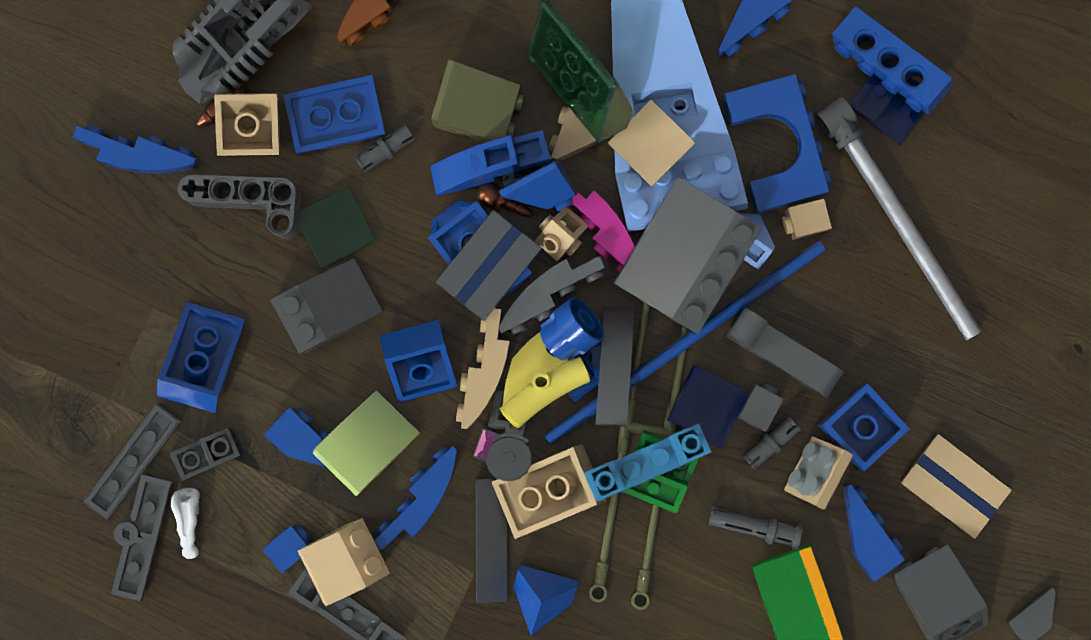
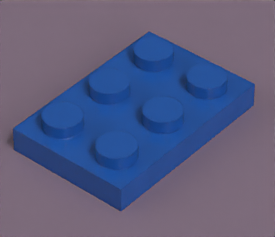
M373 75L283 94L297 155L386 136Z

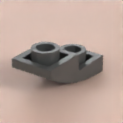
M226 428L170 453V456L182 482L237 458L240 454L229 429Z

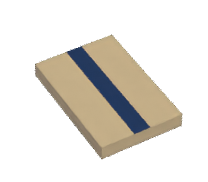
M939 434L935 435L900 481L902 485L973 539L978 536L1012 491Z

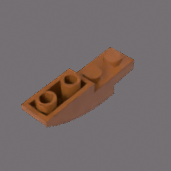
M354 0L342 21L337 35L340 44L343 47L347 44L353 46L365 37V31L373 26L377 29L388 22L390 19L388 15L392 13L391 7L387 3L389 0Z

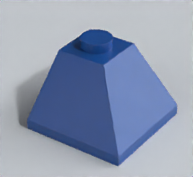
M553 162L499 191L502 197L545 209L555 207L557 211L574 203L572 197L578 195L562 162Z

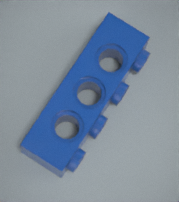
M855 7L832 34L835 44L834 48L840 55L845 58L851 56L859 62L857 65L864 73L869 76L875 74L883 80L881 83L889 92L893 94L900 93L906 98L905 102L916 112L922 110L929 115L952 89V78L858 7ZM865 40L874 43V46L869 50H863L858 47ZM888 58H894L899 62L893 68H887L882 65L883 61ZM912 76H918L923 80L917 86H910L906 81Z

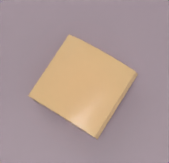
M650 100L608 144L652 187L695 142L658 105Z

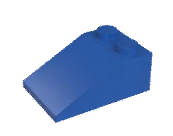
M186 302L157 380V396L216 413L227 383L245 319Z

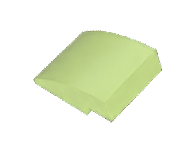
M376 390L314 449L313 454L346 487L358 496L420 432Z

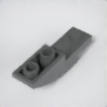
M598 256L577 268L572 259H565L547 270L533 281L515 300L499 326L500 332L507 333L510 331L513 336L528 329L527 322L538 318L539 322L550 318L549 314L555 308L561 306L556 294L559 293L560 297H564L576 291V284L586 279L589 284L605 276L603 270L610 267L605 256Z

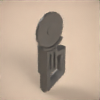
M504 387L496 389L488 426L494 429L505 430V433L491 439L493 444L486 454V464L489 472L495 478L502 481H514L522 478L532 464V454L527 446L530 442L525 438L529 420L520 428H516L509 421L502 420L503 414L500 408L503 405Z

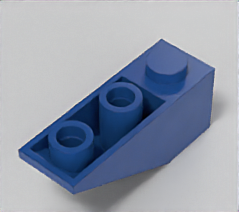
M742 0L717 52V56L720 58L727 54L730 57L743 47L741 42L748 36H751L753 39L768 28L765 24L775 17L778 21L792 10L790 5L793 0Z
M288 408L264 434L286 456L326 467L313 454V451L329 434L323 429L318 432L310 425L313 419L303 409L299 408L296 411L294 408Z
M847 483L843 486L852 555L869 579L875 582L905 561L900 554L904 549L894 536L890 538L883 530L886 524L876 510L872 513L865 504L868 498L858 485L853 488L851 484Z

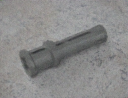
M712 506L708 522L710 526L764 538L767 544L772 545L773 542L792 546V550L799 548L803 532V524L800 523L795 526L779 522L778 518L775 517L766 520Z

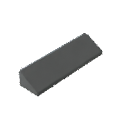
M476 479V603L508 602L507 519L492 485V482L497 479Z

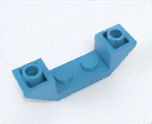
M696 424L627 456L587 471L584 475L595 501L598 502L711 453V450L700 425Z

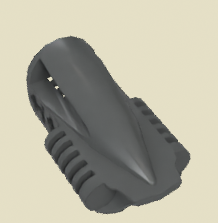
M214 0L217 3L216 6L209 3L206 8L210 13L207 14L205 11H202L199 14L202 21L194 19L191 22L194 29L187 27L184 30L187 37L179 35L173 42V54L179 67L178 81L184 91L201 105L213 98L215 94L235 93L232 87L239 90L243 86L240 79L247 82L251 78L247 73L248 70L253 74L257 72L258 68L255 63L262 66L266 62L262 55L264 54L269 58L273 55L270 47L294 28L308 11L314 8L313 2L311 0H265L267 2L262 5L260 3L262 0Z

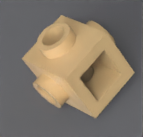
M566 207L555 217L549 215L538 228L542 232L534 242L558 261L565 253L571 256L582 244L579 237L589 225L571 209Z

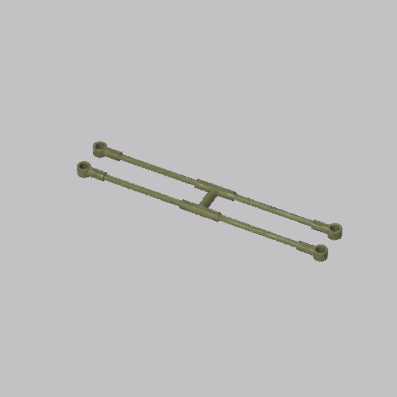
M643 302L632 372L641 365L650 305ZM683 326L681 338L689 333L690 329ZM686 350L677 357L670 404L666 409L663 427L633 422L637 402L635 400L637 385L629 390L627 426L620 427L616 448V453H618L617 459L628 454L631 434L641 435L643 429L664 438L675 434L679 410L677 403ZM619 493L610 496L600 561L597 562L594 583L589 589V596L596 603L604 601L607 597V590L605 588L609 566L607 560ZM652 505L642 569H639L636 592L631 597L632 605L638 610L646 609L650 603L648 589L651 571L649 569L660 507ZM597 587L602 588L604 591V595L599 599L594 598L592 595V591ZM637 595H644L646 597L644 605L638 606L635 604V597Z

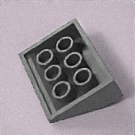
M677 177L613 283L698 334L762 230V227Z

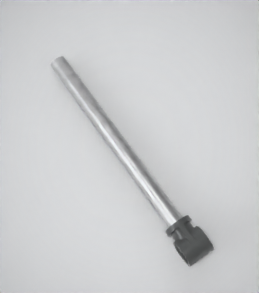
M839 97L815 112V117L824 133L829 138L834 137L838 142L836 144L837 149L840 150L843 147L846 149L964 338L968 340L979 334L982 330L861 141L860 137L864 135L862 129L858 130L855 125L857 117L852 107L843 97Z

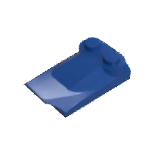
M458 200L431 221V233L428 239L446 263L450 265L487 219L488 215L477 201L469 203ZM528 268L524 271V273L520 276V278L516 281V283L512 286V288L508 291L504 298L511 294L513 291H515L533 275Z

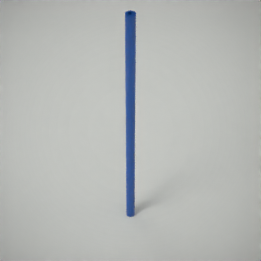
M817 241L706 320L698 334L690 331L632 372L630 375V389L826 251L822 243ZM597 398L546 433L544 436L550 445L596 414Z

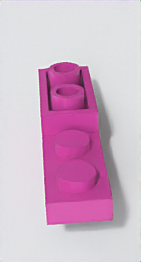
M595 190L587 199L578 193V195L572 197L574 203L568 206V208L571 209L573 207L581 214L580 218L589 225L588 229L592 231L594 228H597L599 230L592 238V241L596 244L593 249L600 256H605L606 260L611 257L619 265L616 269L620 272L635 248L626 228L612 208Z

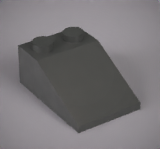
M354 258L298 284L270 300L300 355L309 353L383 312Z

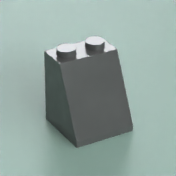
M949 545L930 549L925 553L923 559L915 563L910 561L898 568V573L894 574L896 585L927 640H962L989 624L986 603Z

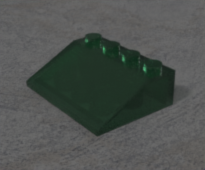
M540 0L527 57L598 143L628 128L633 109L619 83L549 0Z

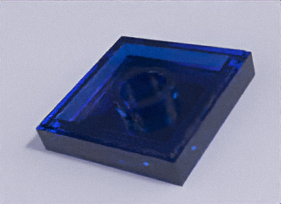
M693 366L666 421L684 430L699 424L706 441L718 448H722L749 393L697 366Z

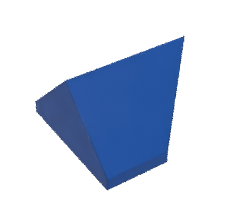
M519 565L513 588L531 636L572 604L579 581Z

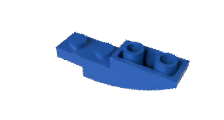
M89 124L86 129L76 126L72 136L79 142L100 149L96 160L118 169L140 173L163 174L195 169L200 164L196 158H193V151L181 146H177L176 150L165 147L166 141L149 135L147 140L138 136L134 148L132 147V141L118 135L115 136L114 140L104 137V130Z
M541 130L515 138L509 135L474 146L430 166L436 196H442L496 181L495 177L550 163L552 160L546 134Z
M445 446L432 457L435 464L428 471L422 467L410 479L413 485L409 490L417 499L413 502L408 498L396 510L400 516L392 523L386 520L374 532L378 536L374 542L381 551L403 530L413 538L435 512L445 495L453 475L458 449L455 446H452L449 450Z

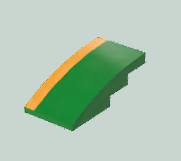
M809 544L751 565L776 640H843L822 576Z

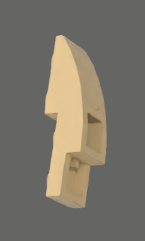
M495 308L485 321L481 319L480 332L486 333L484 345L478 344L476 362L482 363L481 369L469 367L468 374L462 373L460 391L466 393L464 404L458 403L456 422H462V429H469L480 417L494 395L504 371L510 341L498 340L501 309Z

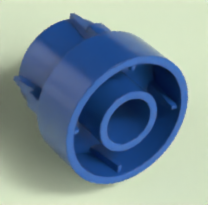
M576 297L570 298L549 314L550 318L540 325V335L543 343L560 360L568 359L570 361L580 353L583 355L604 339V330L598 317L585 302Z

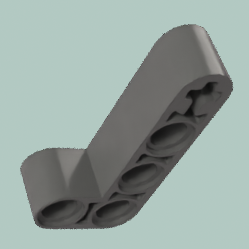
M187 175L178 184L180 197L192 206L267 210L266 225L268 230L279 239L291 240L299 232L301 191L289 179ZM230 185L231 192L229 196L220 199V189ZM196 186H198L202 190L208 191V194H206L205 192L197 191L194 192V196H192L190 194V191L195 190ZM257 186L261 187L260 196L255 200H250V190ZM284 188H291L289 199L280 201L279 192ZM285 217L289 218L288 228L284 231H277L278 221Z
M746 308L740 312L726 335L736 344L825 398H829L844 373L837 366L768 325L767 320Z

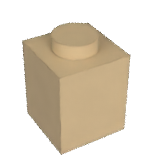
M824 199L789 207L785 210L786 216L782 217L786 234H791L793 240L832 229Z

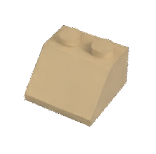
M277 93L214 95L217 156L279 155L280 128Z
M363 518L344 524L298 550L325 606L360 591L390 574Z

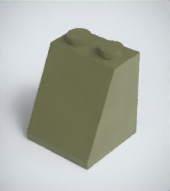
M448 60L431 120L434 128L483 142H489L509 135L513 137L516 124L511 123L515 111H521L525 95L520 94L521 85Z

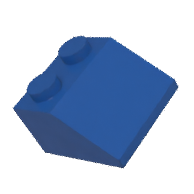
M439 319L379 335L384 360L399 403L458 387Z

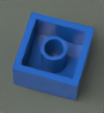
M868 383L862 384L818 425L837 447L853 454L850 461L859 471L868 469L910 429Z

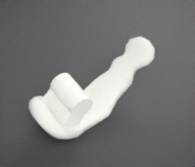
M195 488L178 489L171 497V508L177 522V531L181 538L180 545L183 547L182 556L187 559L196 558L199 554L194 541L196 539L195 527L197 515L199 514L200 493Z

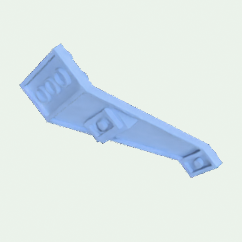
M611 0L614 136L652 100L695 142L652 187L615 151V177L627 232L647 228L677 177L734 211L748 209V202L735 150L683 1ZM678 106L685 107L683 110L675 109Z

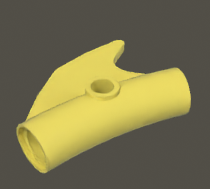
M540 332L536 334L512 358L505 383L503 405L500 408L501 413L512 425L520 428L551 402L589 383L590 378L581 357L579 356L569 361L568 359L560 360L550 355L542 341Z

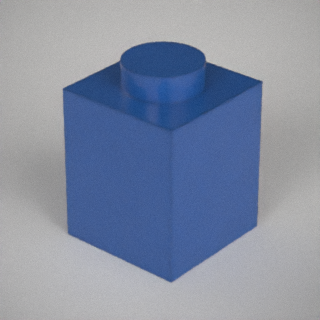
M292 525L262 550L279 571L284 573L301 559L298 550L309 545L313 539L302 526L297 528L295 525Z

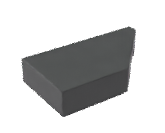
M1049 587L1007 621V624L1020 640H1037L1052 628L1056 592L1053 587Z

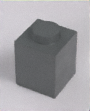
M764 382L761 387L753 385L736 418L763 432H767L784 399L777 396L779 390Z

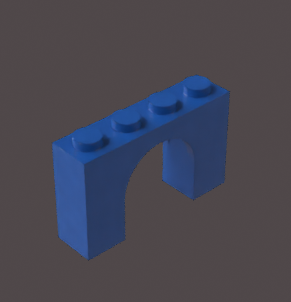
M796 74L725 93L723 96L730 127L763 118H773L787 124L797 138L798 155L790 169L783 173L748 183L747 187L755 214L826 195L829 192L828 187L832 186L828 169H823L820 157H823L821 143L819 139L814 140L811 128H815L811 110L806 111L803 99L807 98L803 81L798 82Z

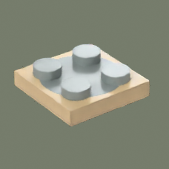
M812 436L809 443L804 447L795 470L790 474L784 491L824 510L853 454Z

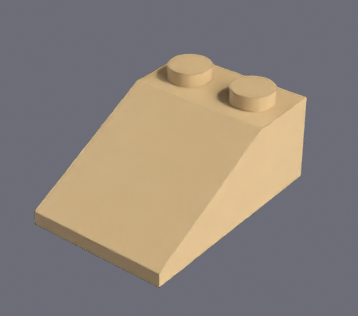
M583 444L532 464L528 472L520 479L514 481L497 479L492 482L515 539L606 501V498L598 502L595 501L584 473L592 470L593 467Z

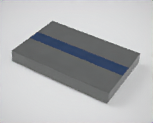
M493 210L438 278L436 284L485 321L542 248Z

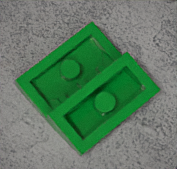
M643 429L634 452L666 438ZM699 458L623 492L677 514Z

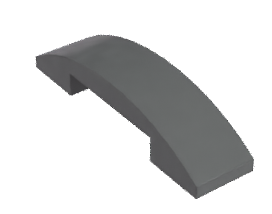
M604 306L602 327L604 339L601 342L595 425L627 426L634 309Z
M306 568L288 592L296 600L312 611L315 610L356 640L407 639L393 626L350 595L325 606Z

